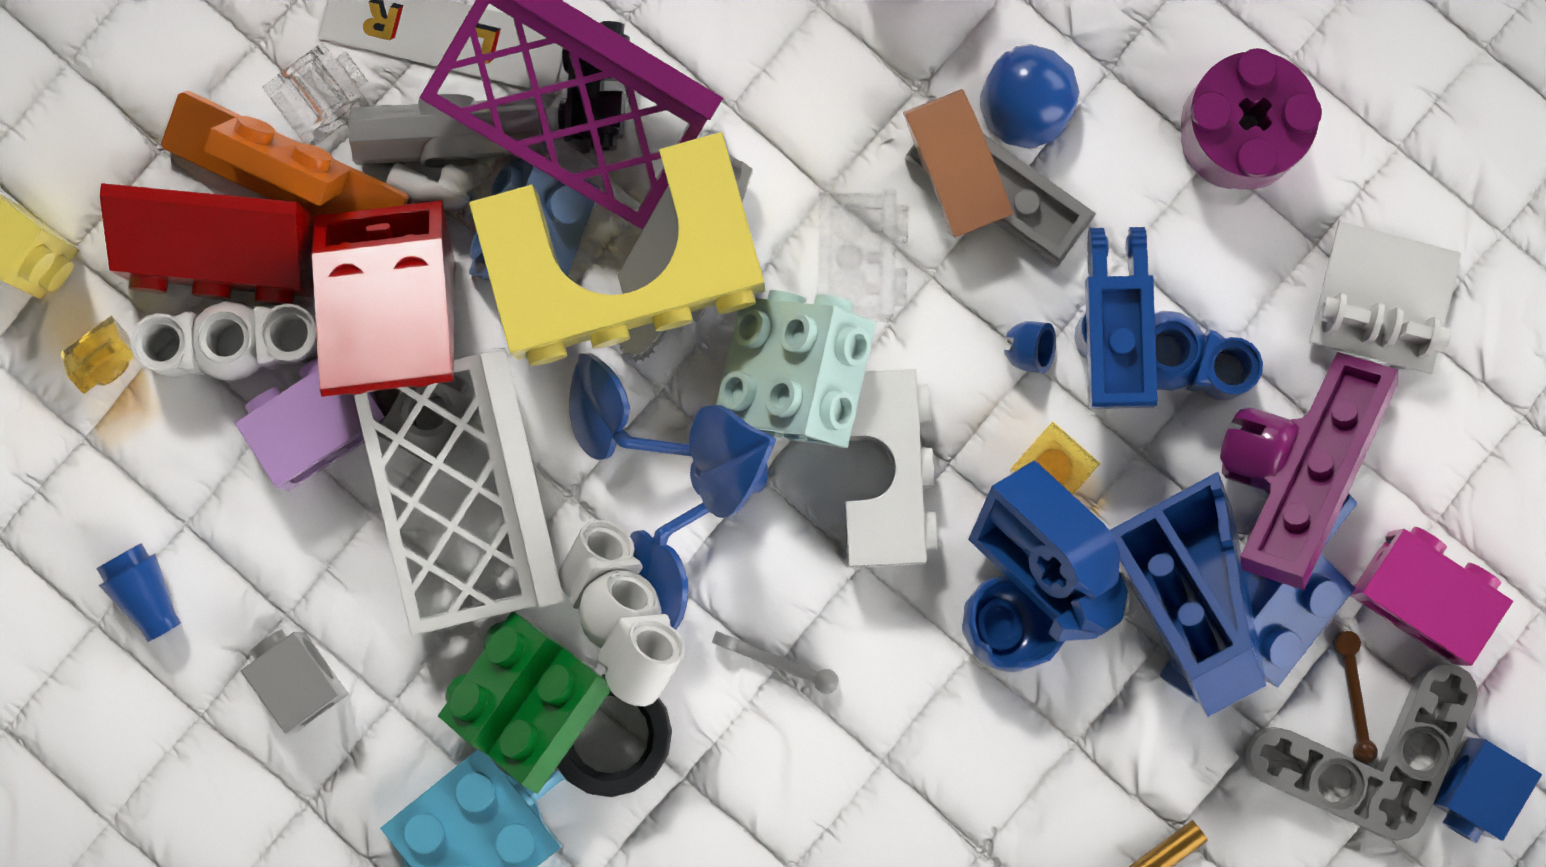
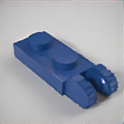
M1129 227L1125 250L1128 257L1129 276H1108L1107 257L1109 244L1108 237L1105 235V228H1089L1087 236L1089 277L1085 280L1089 409L1154 408L1158 402L1153 275H1148V250L1145 227Z

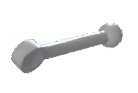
M718 631L715 632L711 643L812 682L820 693L830 694L839 685L838 675L831 669L816 671Z

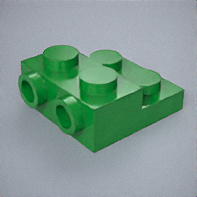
M513 611L505 621L495 623L487 630L483 638L484 651L467 674L459 675L451 681L445 694L447 703L438 714V717L468 744L487 754L521 785L538 794L611 690L602 675L546 631Z

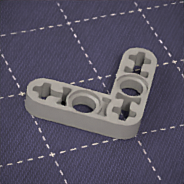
M1434 664L1421 670L1411 686L1376 769L1296 732L1278 727L1263 728L1252 735L1246 745L1244 754L1246 766L1251 774L1261 782L1368 831L1394 840L1409 839L1417 834L1425 824L1474 710L1478 696L1476 682L1468 671L1461 666L1453 664ZM1451 676L1453 678L1451 689L1459 693L1458 701L1456 704L1444 703L1436 717V720L1449 723L1446 732L1435 725L1416 722L1415 718L1418 711L1424 715H1433L1436 708L1438 696L1430 691L1433 681L1445 682ZM1422 732L1431 737L1435 743L1436 754L1431 765L1424 769L1416 770L1405 761L1403 747L1408 737L1414 733ZM1281 738L1286 742L1284 753L1307 763L1309 750L1317 754L1305 770L1302 789L1295 787V782L1302 776V774L1277 766L1272 775L1267 772L1269 761L1265 757L1260 756L1264 745L1276 746ZM1339 764L1346 768L1351 775V791L1342 800L1331 802L1324 798L1319 791L1318 780L1325 768L1330 765ZM1393 769L1404 777L1424 781L1420 792L1415 788L1406 787L1401 799V806L1409 810L1405 822L1393 820L1390 827H1387L1385 825L1387 814L1379 810L1380 803L1383 798L1394 800L1398 796L1403 784L1402 782L1390 780Z

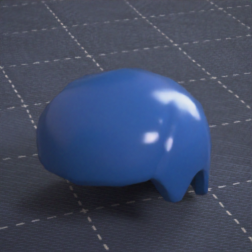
M1033 44L1015 46L1011 51L1003 53L989 72L980 94V108L988 129L1006 144L1028 149L1057 139L1073 117L1078 103L1080 91L1074 68L1054 50Z
M1006 575L990 578L982 582L964 604L963 635L974 655L981 662L994 669L1006 672H1019L1051 661L1065 643V641L1057 642L1048 633L1054 621Z

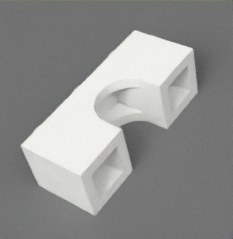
M916 369L865 371L849 441H868L881 447L890 458L893 477L888 490L882 495L870 500L845 502L847 568L924 564L927 562L926 550H937L936 512H924L923 486H934L932 447L921 448L919 423L930 422L931 419L930 392L928 384L917 385Z

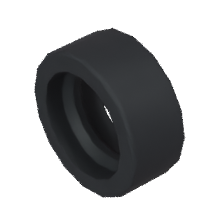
M610 691L609 694L607 695V696L616 697V696L612 693V691ZM658 697L653 704L647 706H637L646 719L649 732L647 748L638 762L627 770L615 773L597 771L583 762L576 752L573 743L557 766L566 781L587 794L615 797L635 792L653 779L669 755L672 737L668 710L661 699Z

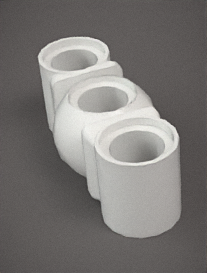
M225 301L211 305L199 316L193 312H184L178 316L156 313L146 316L137 323L131 334L130 341L133 356L141 365L169 377H179L191 372L199 375L208 374L218 380L235 381L249 377L262 366L269 370L277 369L283 365L303 368L309 362L318 358L316 318L304 308L294 304H282L269 309L262 306L253 308L244 302ZM304 321L308 329L306 342L296 351L285 352L280 343V336L284 327L290 322ZM230 326H240L244 335L240 350L231 356H221L217 347L218 337L221 332ZM175 330L180 340L179 349L171 359L160 362L155 355V342L164 332Z
M589 521L581 528L559 569L560 585L564 593L571 598L573 609H579L578 612L584 634L594 645L601 649L597 659L601 665L607 668L605 678L609 689L623 702L633 706H647L653 704L658 699L683 658L685 652L684 642L679 633L670 626L668 615L661 614L658 595L649 581L639 575L643 566L640 560L633 557L635 548L628 533L609 521Z

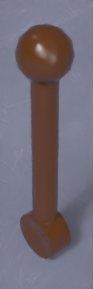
M1343 631L1334 637L1333 647L1339 655L1343 656L1357 739L1352 753L1357 761L1370 764L1377 758L1378 749L1376 744L1369 739L1355 656L1361 647V641L1356 633Z

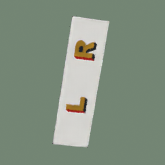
M327 0L318 38L437 67L472 5L451 0ZM486 9L475 27L482 54L520 45L513 18L505 13ZM523 25L527 43L545 39L542 35ZM470 37L456 61L475 56ZM551 44L529 50L538 86L543 87L555 84L562 61V47L557 44ZM522 52L485 61L490 80L531 89ZM477 63L452 69L453 71L481 77Z

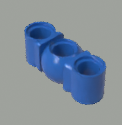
M1162 310L1155 313V336L1168 335L1176 339L1182 349V359L1177 366H1165L1156 359L1157 390L1173 391L1186 387L1188 391H1203L1204 394L1215 400L1226 401L1248 392L1258 383L1263 371V361L1260 352L1253 343L1243 338H1224L1214 330H1209L1204 334L1193 319L1180 312ZM1085 312L1075 327L1074 340L1078 351L1087 359ZM1218 354H1230L1241 363L1243 373L1238 385H1227L1216 376L1214 362Z

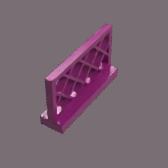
M475 0L419 99L643 230L669 184L664 166L656 178L652 161L661 159L660 151L649 152L641 117L668 111L688 123L676 143L679 144L697 139L707 120H711L723 97L563 0ZM489 4L513 18L520 45L482 54L475 27ZM523 25L542 35L545 39L527 43ZM470 37L475 56L456 61ZM557 44L569 52L575 79L539 87L529 50ZM522 52L531 90L494 99L485 61ZM579 58L602 72L583 76ZM475 63L478 64L487 101L459 107L437 94L450 70ZM611 77L624 85L630 112L594 120L585 84ZM578 86L587 123L550 132L541 95ZM634 91L656 105L638 109ZM534 97L543 134L516 141L503 133L496 106ZM489 108L494 127L471 113ZM633 119L642 156L606 165L597 128ZM589 130L598 167L576 173H571L560 167L553 139ZM545 142L550 160L527 146ZM644 163L650 190L638 210L635 211L615 199L608 172ZM601 175L605 193L582 179Z

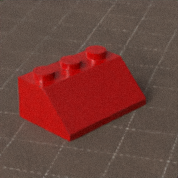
M101 183L99 197L109 271L125 280H129L128 289L145 293L167 294L168 284L192 286L191 295L215 300H230L231 290L255 292V302L277 306L293 304L294 296L313 298L312 247L315 218L298 202Z

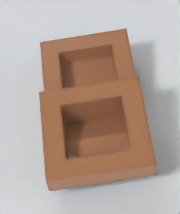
M963 89L903 112L923 170L930 177L949 233L954 238L1013 215L997 167Z

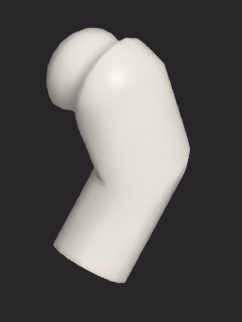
M397 162L391 169L386 183L406 192L409 196L408 202L412 204L442 201L444 210L463 208L468 203L471 197L467 194L474 184V176L460 167L448 164L443 167L440 179L437 181Z

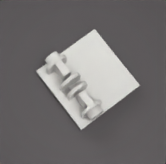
M1339 221L1308 343L1433 374L1438 352L1444 353L1447 350L1451 338V328L1444 326L1462 252Z

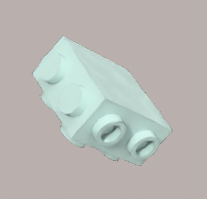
M770 290L768 299L755 298L756 304L738 310L716 405L732 410L750 426L775 438L848 448L867 361L871 352L876 322L852 313L853 302L831 295L816 294L814 304L806 303L807 298L801 295L781 290Z

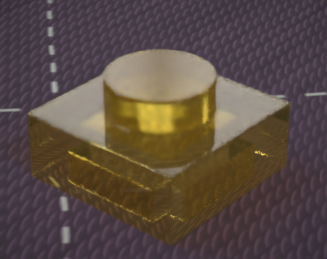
M112 315L60 352L67 377L83 394L97 384L105 386L118 379L128 368L129 361L134 358L128 333Z
M1052 421L1008 471L1014 473L1035 460L1074 495L1101 463Z

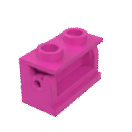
M1416 526L1410 532L1405 528L1388 531L1385 537L1392 542L1389 544L1385 541L1357 583L1354 584L1356 589L1350 596L1451 664L1472 666L1514 601L1497 590L1501 585V581L1484 568L1467 562L1463 568L1445 556L1443 553L1447 549V545L1433 534Z

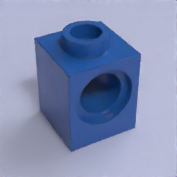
M1468 737L1445 775L1433 805L1447 813L1442 824L1462 837L1477 843L1481 835H1483L1484 837L1503 842L1543 774L1486 739Z

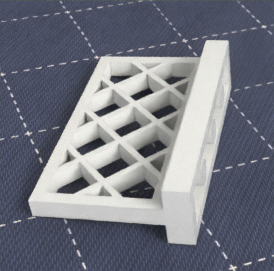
M498 348L454 359V373L469 370L475 397L461 419L428 399L438 383L427 386L422 395L410 387L397 388L417 400L398 433L373 419L367 394L373 391L354 395L411 636L534 606L542 608L564 602L506 348ZM424 405L456 425L437 457L404 438ZM477 407L484 433L468 424ZM463 429L487 444L490 459L476 481L443 462ZM376 430L393 440L383 457ZM399 444L432 464L412 496L388 482L385 466ZM438 469L471 488L451 520L419 501ZM492 470L498 495L482 486ZM477 493L498 504L502 509L504 522L490 544L458 525ZM391 494L407 503L398 519ZM414 508L446 526L427 559L403 545L400 529ZM453 532L485 550L466 583L434 564ZM506 533L508 534L513 558L497 549ZM495 556L516 569L521 594L493 600L473 586L491 557ZM406 557L422 566L413 581L411 580ZM428 571L433 572L461 589L447 612L420 618L415 592ZM468 594L482 602L481 604L460 608Z

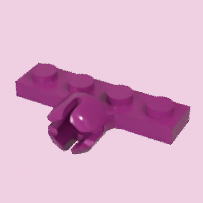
M1337 352L1309 412L1303 418L1288 419L1252 407L1240 409L1235 414L1231 423L1242 427L1240 429L1228 428L1225 433L1220 452V460L1222 461L1221 473L1226 479L1264 490L1269 495L1240 555L1241 570L1301 590L1305 589L1398 386V369Z

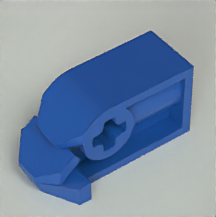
M1035 460L992 485L968 540L1054 621L1048 633L1057 642L1096 639L1121 623L1128 590L1121 572H1119L1120 551L1118 545L1106 525Z

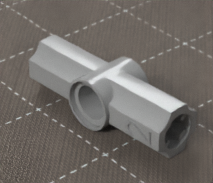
M439 94L459 107L487 101H475L473 97L462 94ZM534 98L496 106L503 133L516 141L543 134ZM418 99V104L350 108L348 135L352 161L356 165L421 161L422 165L428 167L443 168L448 164L464 167L477 163V158L516 156L421 99ZM489 108L471 113L494 127ZM545 142L527 146L538 154L544 155Z

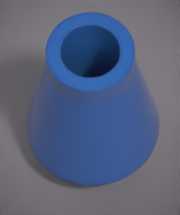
M142 543L96 568L103 580V583L98 586L135 624L147 642L156 639L182 623L174 610L156 553L149 556Z

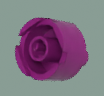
M1261 48L1249 49L1246 52L1230 55L1216 63L1206 72L1183 105L1181 115L1183 153L1191 167L1203 179L1217 187L1252 190L1267 187L1284 176L1311 148L1322 117L1321 104L1305 74L1287 59ZM1251 114L1255 117L1257 123L1246 131L1238 122L1243 116Z

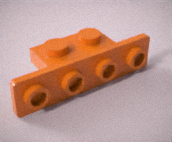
M188 90L177 95L161 142L163 149L272 200L298 202L314 218L316 215L407 205L409 201V196L406 192L333 159L332 155L322 148L307 143H299L276 132L270 124L260 119L242 116Z

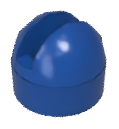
M1024 321L1016 324L1007 332L1006 337L1014 338L1012 349L1004 350V355L1013 366L1023 371L1046 373L1050 369L1056 352V333L1051 323Z

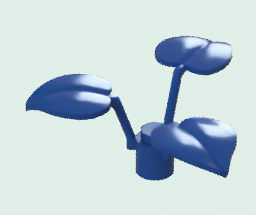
M580 353L570 385L569 415L574 436L588 456L596 460L609 459L613 455L617 443L620 447L626 449L690 456L693 459L690 467V479L695 492L701 496L703 502L659 527L653 537L645 530H637L630 535L635 548L633 557L640 560L643 566L639 575L644 577L654 587L658 595L661 614L668 615L670 626L676 630L684 618L689 589L684 565L675 549L667 545L669 537L709 512L720 518L733 516L741 510L751 494L761 492L767 484V462L776 439L750 426L732 410L721 405L704 406L698 411L691 426L689 444L632 437L623 429L629 419L630 405L621 381L615 372L600 358L592 353Z

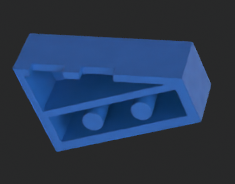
M1219 471L1110 529L1120 551L1119 568L1207 717L1265 687L1266 680L1245 571L1241 570V550L1234 513Z

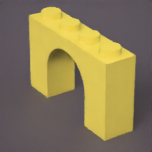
M722 132L659 149L678 218L677 245L664 271L648 285L629 293L616 295L595 293L580 287L562 272L555 255L541 200L533 185L469 202L509 352L515 359L528 358L530 366L548 364L567 357L565 347L590 340L593 349L609 347L629 340L628 330L653 323L655 331H665L691 323L693 321L691 312L716 305L718 314H725L756 304L754 295L766 291L765 283Z

